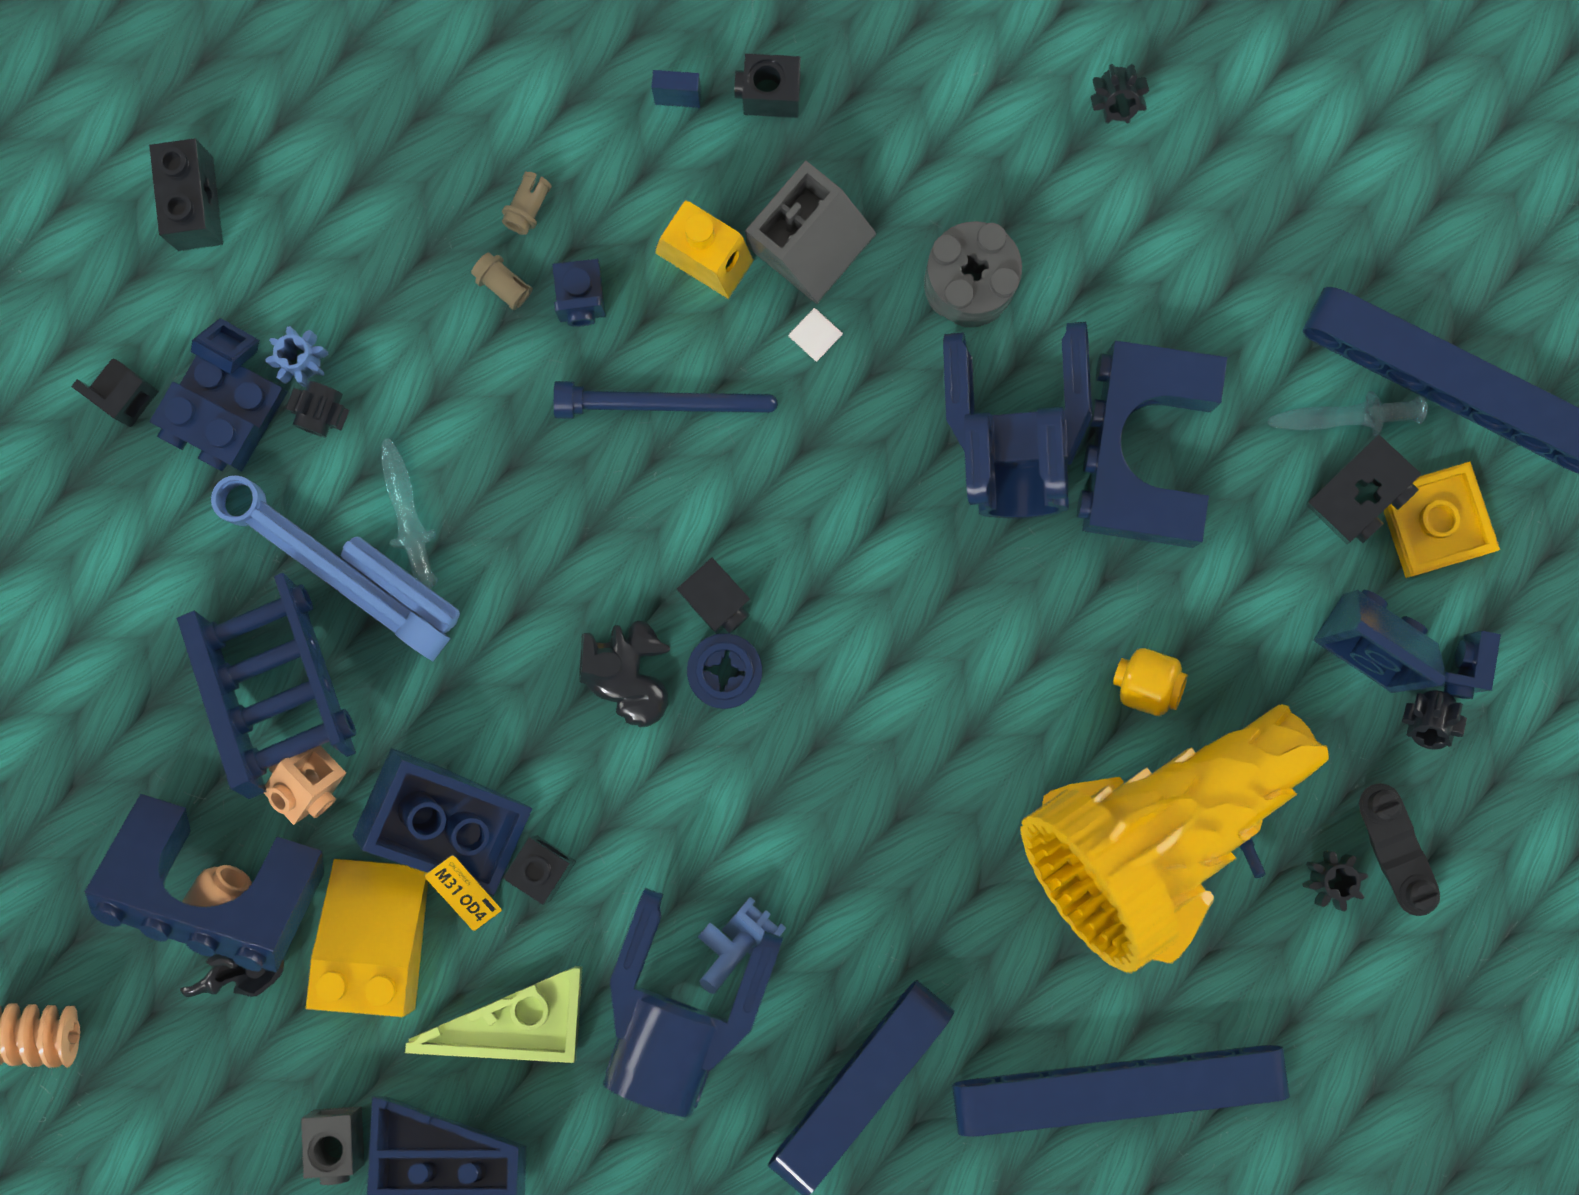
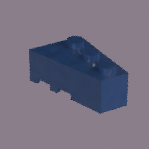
M372 1096L367 1195H525L527 1146L386 1096Z

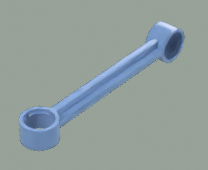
M234 475L222 479L214 487L211 495V504L214 512L220 518L237 526L249 525L394 632L398 638L424 657L434 662L451 639L266 504L265 493L256 483L245 477ZM248 485L253 495L251 507L241 516H231L225 507L227 495L237 486Z

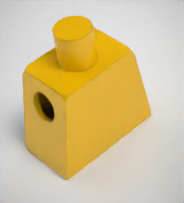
M686 200L660 237L655 251L657 255L727 299L730 298L753 263V258L744 238L738 231ZM729 258L733 259L731 264L726 268Z

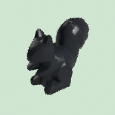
M640 620L631 624L627 639H624L620 625L613 626L611 640L606 643L596 642L591 633H584L581 638L579 682L586 684L599 698L616 702V713L625 718L627 724L638 725L639 727L651 726L658 722L665 714L668 705V692L663 683L657 678L639 674L640 659L645 656L665 654L670 651V647L659 640L649 624Z

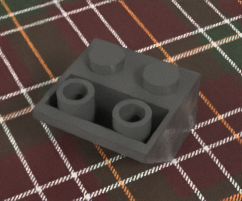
M805 160L745 230L748 249L813 302L818 304L876 236V232L844 191Z

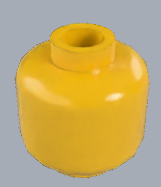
M1140 648L1133 653L1130 660L1121 658L1115 672L1113 685L1121 687L1120 700L1123 705L1154 716H1161L1169 708L1177 710L1186 686L1188 674L1181 672L1182 666L1177 658L1146 648Z

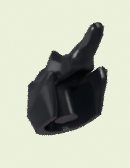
M215 953L206 961L208 965L212 966L206 976L192 986L180 988V991L185 997H193L202 993L217 994L224 985L236 982L234 987L235 994L255 997L263 993L281 976L284 970V960H282L277 973L263 968L260 971H251L236 964L232 958Z

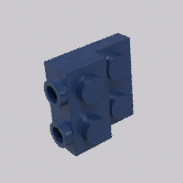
M196 355L181 383H171L149 422L161 428L157 437L183 450L186 444L189 443L202 450L198 456L199 460L222 472L227 464L242 472L286 396L287 391L242 366L229 374Z

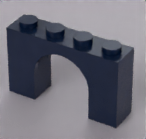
M1116 340L1107 351V354H1100L1096 381L1103 382L1101 399H1094L1092 419L1090 421L1091 427H1097L1094 445H1087L1083 464V472L1090 473L1088 491L1081 490L1077 506V518L1084 519L1082 531L1193 548L1203 542L1209 495L1163 489L1143 482L1126 464L1121 449V434L1128 416L1136 410L1147 406L1163 405L1211 413L1222 402L1227 357Z
M140 794L84 891L93 916L109 926L118 927L122 923L140 929L145 936L156 941H167L169 938L185 943L192 951L204 956H213L216 953L232 958L236 964L251 971H260L263 968L277 973L323 878L324 864L322 851L276 837L256 878L244 893L221 905L209 907L189 905L174 898L164 887L166 877L191 832L186 808Z

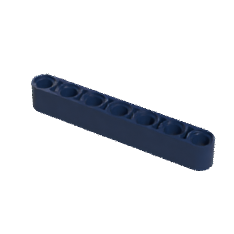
M1334 287L1323 288L1302 331L1308 339L1565 469L1579 474L1578 407L1349 292Z
M1277 1045L1251 1046L962 1080L952 1084L958 1135L967 1137L1261 1104L1290 1098L1284 1051L1282 1046Z

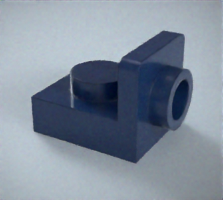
M598 259L552 264L556 294L554 307L560 322H567L569 326L581 327L594 324L595 318L606 317L601 268Z
M1487 631L1464 634V640L1459 642L1455 652V666L1459 668L1458 674L1445 672L1447 678L1441 686L1444 687V692L1455 698L1473 699L1474 693L1492 691L1501 634Z

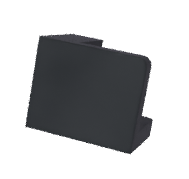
M116 359L109 361L91 386L78 379L71 386L112 418L129 427L133 426L159 392V390Z

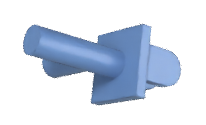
M751 897L747 899L722 929L732 941L711 923L698 936L702 942L719 956L700 980L701 986L709 993L714 994L747 953L751 955L752 950L760 944L764 931L781 936L786 929L783 924L776 926L768 918L771 914L765 910L761 913L754 907L753 903L755 900Z

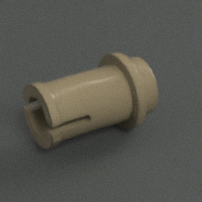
M533 172L524 173L523 180L510 206L505 205L502 209V214L504 215L502 223L510 230L522 235H526L529 229L536 227L535 217L547 192L552 187L549 181L541 176L534 192L531 193L537 176Z
M489 252L484 254L471 271V274L476 277L475 283L478 286L486 285L506 302L512 310H516L517 307L519 308L527 300L532 292V287L524 283L502 264L503 258L500 255L493 256Z

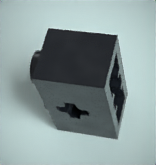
M196 138L150 144L159 235L177 251L223 245L213 156Z
M1378 434L1306 506L1347 545L1355 537L1364 543L1384 524L1377 517L1390 504L1397 510L1400 509L1419 490L1413 482L1421 473ZM1372 482L1378 488L1373 495L1377 503L1374 504L1367 500L1360 505L1354 499L1359 493L1355 485L1359 483L1361 486L1366 487Z

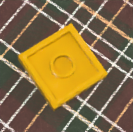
M1471 462L1419 476L1413 482L1419 490L1400 509L1397 510L1390 504L1384 510L1406 578L1500 550Z

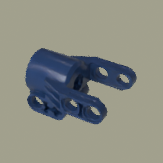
M1087 322L1067 323L1066 333L1062 338L1065 410H1063V407L1042 408L1038 409L1037 412L975 414L973 359L967 350L965 334L963 332L944 334L946 420L965 452L966 489L969 504H978L980 515L994 518H1031L1066 512L1069 509L1067 465L1072 464L1092 419Z
M645 888L638 902L610 979L615 1033L618 1039L606 1070L603 1085L613 1093L642 1106L675 1116L691 1117L694 1108H697L709 1072L751 1032L783 937L764 931L760 944L752 950L729 1018L725 1019L637 986L662 917L660 905L664 895Z

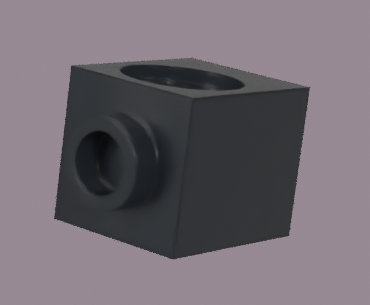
M745 53L744 70L735 71L734 97L743 99L744 115L798 118L801 56ZM762 80H773L779 85L778 88L771 92H763L756 88V85Z
M710 558L677 588L679 594L715 634L720 633L723 629L729 634L732 633L750 616L745 610L751 605L750 598L713 558Z
M538 835L528 838L502 879L544 905L553 899L575 865L576 860Z

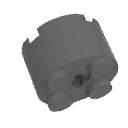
M972 221L951 227L937 238L929 255L924 276V289L929 304L940 316H944L955 322L954 324L962 327H979L993 322L1009 306L1020 283L1022 261L1019 250L1014 241L999 224ZM972 269L974 273H980L979 281H974L971 274L964 275L965 270Z

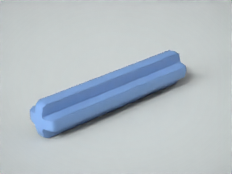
M354 537L344 544V549L341 553L344 561L438 631L446 633L457 624L460 616L457 608L360 537Z

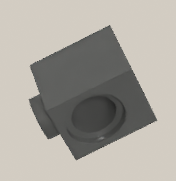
M362 1106L315 1109L301 1118L304 1179L320 1178L321 1185H335L348 1182L350 1175H354L364 1166ZM325 1136H333L341 1142L343 1147L342 1157L335 1158L326 1152L324 1148Z

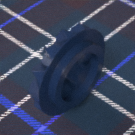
M716 634L701 641L691 653L687 665L688 682L694 694L705 704L719 709L738 707L753 697L762 679L761 660L756 649L744 638L734 634ZM730 651L729 659H731V666L740 672H745V676L730 677L728 685H725L724 692H721L719 677L710 671H704L705 667L720 666L722 658H725V652Z

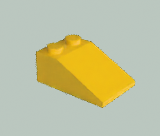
M337 858L333 860L311 957L306 1009L404 1017L416 1009L428 881L425 878L426 872L396 863Z

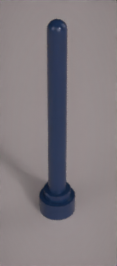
M555 381L553 397L554 417L563 419H574L575 414H583L584 410L771 413L778 406L776 397L771 394L584 391V387L575 386L574 381Z

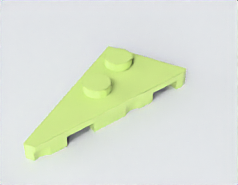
M572 967L416 1035L406 1043L405 1053L574 1063L577 1056L582 967Z

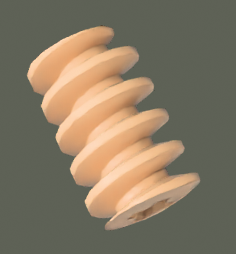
M17 1003L8 1004L3 1014L0 1006V1065L4 1062L9 1066H21L25 1063L28 1067H39L44 1064L48 1068H56L63 1064L66 1068H69L73 1064L77 1056L80 1039V1025L75 1006H66L60 1019L56 1005H47L43 1010L41 1018L36 1004H28L22 1016Z

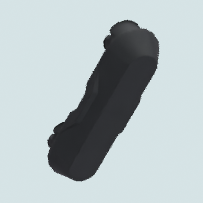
M1382 783L1370 785L1360 796L1359 808L1381 870L1404 911L1415 916L1428 915L1438 906L1440 891L1427 858L1417 841L1414 827L1398 792L1390 785Z

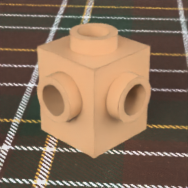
M320 745L297 756L285 758L278 764L269 767L268 770L272 775L265 784L267 792L264 794L268 797L271 806L279 813L284 814L295 825L309 814L313 818L319 817L335 802L336 798L332 793L344 778L346 772Z

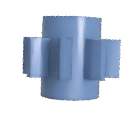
M289 326L286 329L287 335L282 336L278 340L270 338L269 341L274 346L273 355L265 360L272 367H281L276 378L286 384L294 376L300 385L307 387V378L315 374L321 376L325 374L320 368V358L326 357L328 351L322 346L313 347L317 341V336L311 330H307L301 338ZM301 349L304 353L297 356V350ZM297 358V364H292L290 362V360H294Z

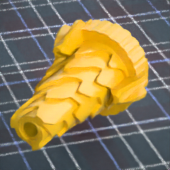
M1277 705L1242 730L1228 733L1197 752L1192 747L1186 749L1153 773L1148 768H1145L1125 783L1121 777H1113L1069 784L1050 791L1043 796L1042 806L1022 820L1021 836L1027 858L1045 893L1056 906L1063 919L1071 926L1077 936L1106 963L1126 973L1137 971L1150 960L1173 963L1192 942L1209 907L1214 901L1212 893L1205 891L1201 883L1236 859L1232 851L1260 831L1264 818L1297 795L1293 788L1328 761L1327 746L1316 741L1309 727L1298 716L1291 713L1289 706Z

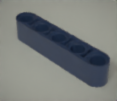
M915 980L904 991L783 1141L767 1166L801 1195H810L951 1020L954 1010L921 982Z

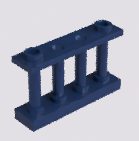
M284 573L274 576L281 598L223 623L217 624L214 621L210 623L195 610L177 617L230 789L248 799L267 792L262 775L267 773V768L278 764L285 758L297 756L329 741L332 747L346 757L356 754L351 737L356 736L355 725L347 710H341L308 614L309 611L313 610L311 598L302 584L296 585ZM285 616L288 617L295 639L232 666L229 663H225L221 649L226 647L227 641ZM299 657L302 658L309 681L246 708L243 705H239L234 691L239 689V683ZM313 699L316 700L323 720L322 724L262 750L253 748L248 734L253 731V725Z

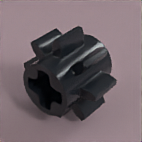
M1110 64L1109 70L1101 78H1093L1094 88L1097 92L1091 96L1093 110L1099 111L1103 109L1105 123L1109 124L1112 120L1125 121L1128 124L1131 118L1137 114L1138 110L1145 111L1147 109L1143 96L1149 92L1146 77L1137 78L1133 64L1127 68L1115 67L1113 64Z
M309 381L306 390L301 391L293 388L286 406L287 410L296 415L292 425L324 438L327 437L330 428L342 431L349 410L344 408L345 406L339 404L343 394L333 388L313 381Z
M1431 690L1423 694L1417 693L1415 704L1406 703L1402 722L1408 724L1406 735L1412 737L1418 745L1427 749L1436 750L1452 746L1454 736L1463 737L1467 717L1461 715L1463 704L1461 702L1457 703L1453 696L1439 690Z
M1324 850V861L1318 864L1306 863L1307 867L1312 871L1310 880L1302 884L1303 887L1313 889L1318 893L1314 904L1325 907L1332 899L1333 905L1337 910L1347 911V900L1353 897L1364 899V895L1359 889L1361 881L1368 878V875L1357 872L1352 867L1356 861L1355 856L1345 854L1338 863L1337 855L1334 851ZM1336 873H1340L1342 881H1337L1334 888H1330L1328 880L1334 879Z

